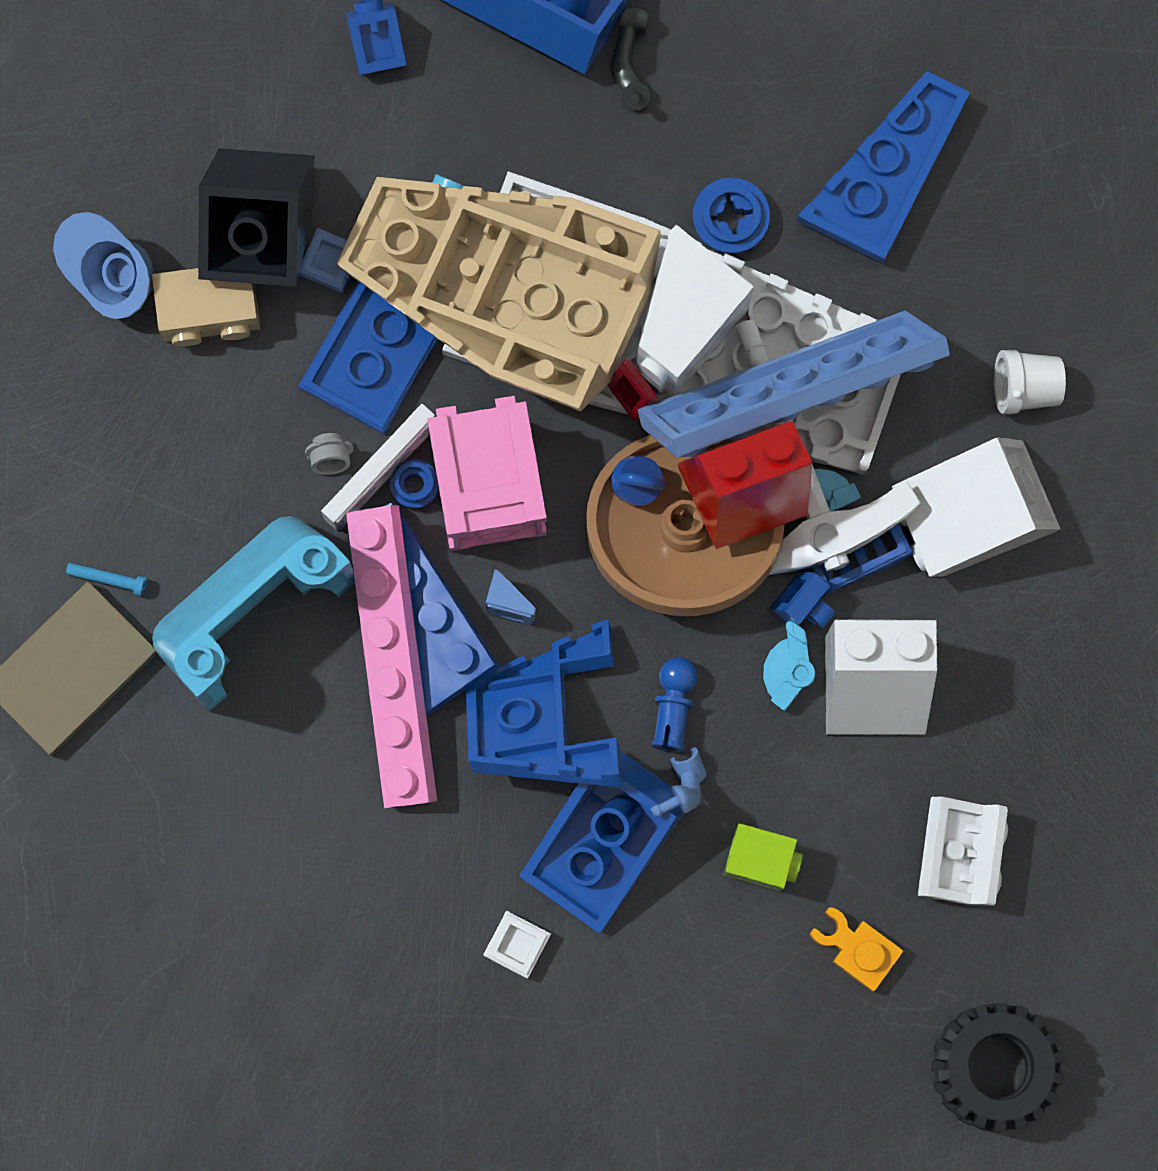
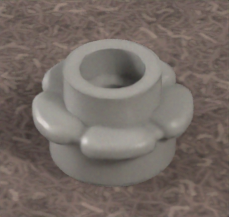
M325 433L313 439V443L306 448L305 455L307 460L311 462L313 472L321 475L337 474L350 467L349 454L353 452V445L349 441L342 442V437L339 434Z

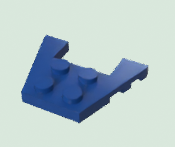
M609 620L591 625L593 632L573 641L566 636L551 643V651L526 661L525 657L522 656L499 666L466 689L468 761L473 772L610 787L623 786L621 751L617 738L568 746L564 676L615 666L613 632Z

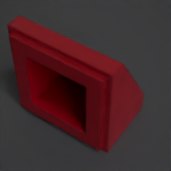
M629 358L620 364L612 375L611 382L607 385L635 422L640 420L638 409L660 401L654 390Z

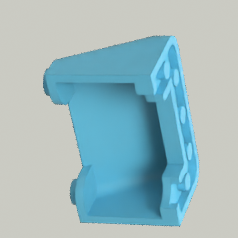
M291 516L280 517L269 524L168 613L154 629L152 639L156 652L209 712L228 696L222 687L221 676L224 673L226 664L230 660L216 641L284 580L288 578L303 595L311 589L323 588L331 590L338 597L355 583L350 561L331 541L299 518Z

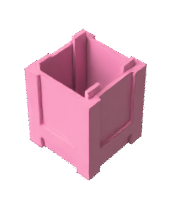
M515 396L495 399L496 408L457 414L456 406L436 409L437 417L427 418L450 552L547 535L545 525L547 518L526 401L516 403Z

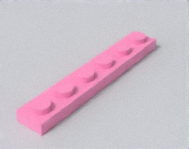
M389 505L347 512L384 808L436 802L437 795L399 506Z

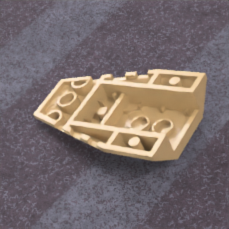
M377 177L336 264L492 378L582 411L611 382L612 375L616 371L649 298L661 231L572 197L554 195L553 198L534 197L531 193L510 191V194L486 192L479 187L463 186L462 189L441 187L439 183Z

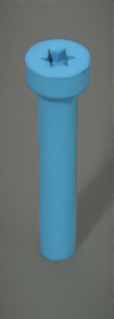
M68 563L66 569L67 575L132 590L134 595L141 597L147 585V577L138 576L135 579L74 563Z

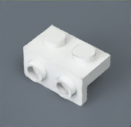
M942 796L931 797L918 896L965 905H995L997 893L1002 883L1000 866L1003 844L1008 835V824L1006 822L1008 809L1006 806L981 805Z

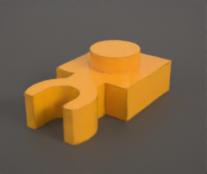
M829 907L825 914L835 921L837 926L836 932L832 936H825L814 928L810 932L811 938L821 946L829 947L834 945L841 950L832 963L871 992H874L903 953V950L864 921L853 932L848 928L845 916L839 910Z

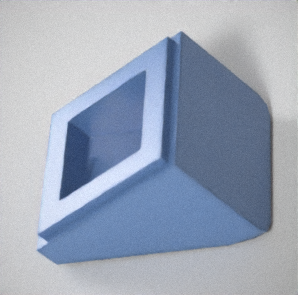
M495 569L486 599V612H488V615L529 626L531 624L534 625L536 608Z

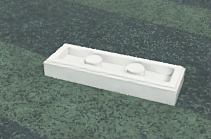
M421 404L321 510L324 520L336 531L341 530L347 524L346 513L359 511L391 477L394 469L406 461L428 438L430 432L427 418L435 417V415L427 407Z

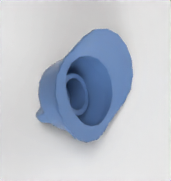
M83 212L73 214L61 223L55 234L53 251L57 266L66 279L103 316L121 319L130 317L140 310L149 294L153 291L151 285L154 271L152 261L147 252L137 243L130 241L112 222L102 215Z

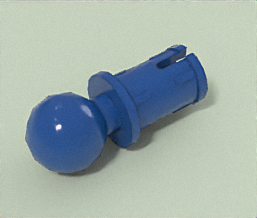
M682 657L671 658L660 669L659 682L666 691V696L655 697V703L659 705L654 741H652V747L655 749L667 751L668 747H671L672 752H683L688 710L693 709L694 706L693 701L685 699V694L695 687L698 679L697 669L688 659Z

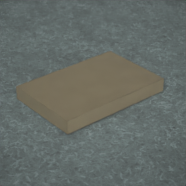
M87 581L0 666V706L52 757L157 652Z

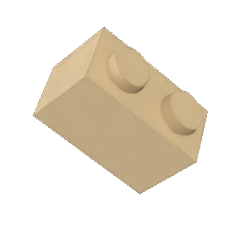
M198 268L152 274L158 329L164 342L172 341L173 346L187 347L201 343V337L221 335L223 340H239L249 337L250 331L261 329L255 284L198 279Z

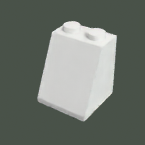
M677 225L673 227L668 236L639 343L636 368L641 372L656 394L662 395L665 391L671 397L678 395L749 309L754 286Z
M997 437L906 479L921 504L900 523L903 526L909 527L915 544L911 545L913 557L922 571L928 572L929 577L946 576L1061 530L1023 440ZM899 482V483L893 485V486H892V489L895 488V487H896L898 484H900L901 482Z
M834 620L825 637L826 735L926 734L937 674L936 620Z

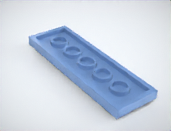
M902 311L638 409L642 428L676 458L680 456L693 457L705 452L709 445L725 439L738 440L745 438L753 433L754 428L770 422L783 423L793 420L799 415L800 411L813 406L836 404L843 400L845 394L861 388L874 389L881 387L889 382V378L901 373L924 371L932 367L934 361L950 355L947 339L907 311Z

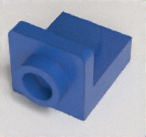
M361 0L355 2V10L345 14L359 75L405 66L406 60L393 4H383L382 0Z

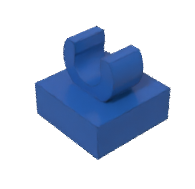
M800 570L769 607L783 621H792L800 624L805 619L813 626L818 624L822 628L836 613L820 599L830 585L816 573Z

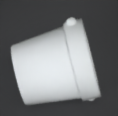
M1001 350L998 353L994 369V394L1000 413L1017 414L1022 410L1059 406L1062 404L1065 395L1066 377L1064 363L1060 357L1019 353L1017 350Z

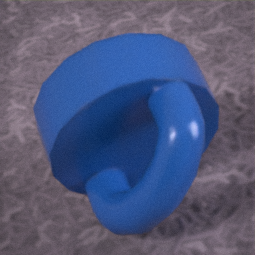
M628 456L622 459L616 465L612 474V488L615 495L622 502L630 505H647L653 502L661 490L667 487V482L663 479L660 467L654 460L645 456Z

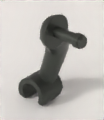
M635 5L626 7L621 16L619 34L611 59V68L624 105L631 110H641L648 105L651 95L649 89L633 67L632 48L636 33H646L649 11L644 7Z

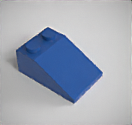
M621 752L623 786L610 787L578 783L519 875L520 878L599 934L608 925L684 816L680 806H677L663 813L662 816L654 818L650 809L656 804L659 805L675 797L672 787L623 752Z

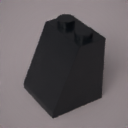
M218 149L199 184L198 279L297 286L314 204L315 155Z

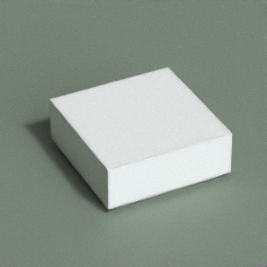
M506 911L483 956L528 979L551 934Z

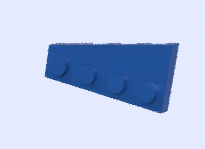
M926 71L887 115L875 132L868 136L860 145L856 153L842 169L835 173L817 197L797 216L796 221L883 264L970 92Z

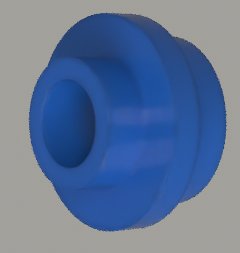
M417 459L407 460L399 464L394 469L390 478V489L394 499L402 506L411 509L422 508L430 504L435 499L439 490L437 473L434 468L427 462ZM412 477H418L423 480L424 487L420 492L411 493L405 488L407 480Z

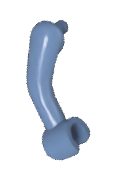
M695 747L690 749L692 757L688 760L679 762L674 757L670 759L678 782L681 785L672 786L675 797L659 805L652 806L650 810L654 818L662 816L663 813L677 806H680L683 813L686 814L700 805L702 796L699 782L706 777L707 773L699 752Z

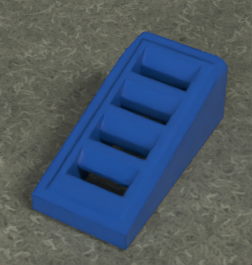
M899 522L888 530L896 549L889 552L880 535L871 541L878 558L870 561L864 546L853 551L860 566L852 570L850 563L845 565L846 567L840 569L842 575L836 578L833 577L831 571H826L824 564L811 567L813 573L819 575L830 585L824 595L826 596L912 558L913 551L911 545L913 543L905 526Z

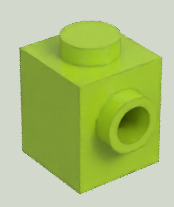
M739 823L735 830L723 876L781 892L785 887L786 881L795 883L803 854L794 852L797 839Z

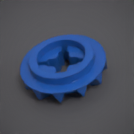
M723 178L710 183L700 192L693 208V226L701 242L712 247L717 253L725 252L739 255L743 251L756 247L767 232L770 222V209L764 194L754 184L740 178ZM726 199H729L730 206H733L735 213L746 215L745 218L738 220L736 234L732 233V229H729L727 222L716 220L717 217L724 215Z

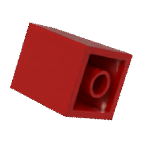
M793 421L678 462V469L716 550L808 515L813 463Z

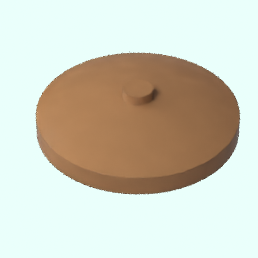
M648 435L618 452L600 472L591 490L586 515L587 537L592 557L599 571L622 596L645 609L657 613L674 616H698L714 613L735 605L753 593L771 573L781 551L784 524L716 550L678 469V462L692 457L680 456L676 458L654 437ZM728 439L722 440L720 442L709 445L708 449L705 452L719 448L721 446L727 445L735 441ZM628 456H645L654 460L661 469L663 479L667 482V487L661 490L658 497L647 505H630L622 502L615 495L612 488L614 468L622 459Z

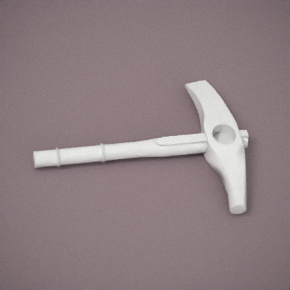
M750 319L739 323L736 328L745 349L744 354H747L751 367L770 361L765 349L766 344H763L755 320ZM773 422V425H774V427H775V426H778V425H781V424H784V423H787V422H783V423H774V422ZM812 465L807 520L803 521L783 539L777 562L769 575L793 572L824 564L826 571L846 567L845 565L849 563L847 554L887 532L904 520L921 503L905 479L887 494L869 504L852 510L830 511Z

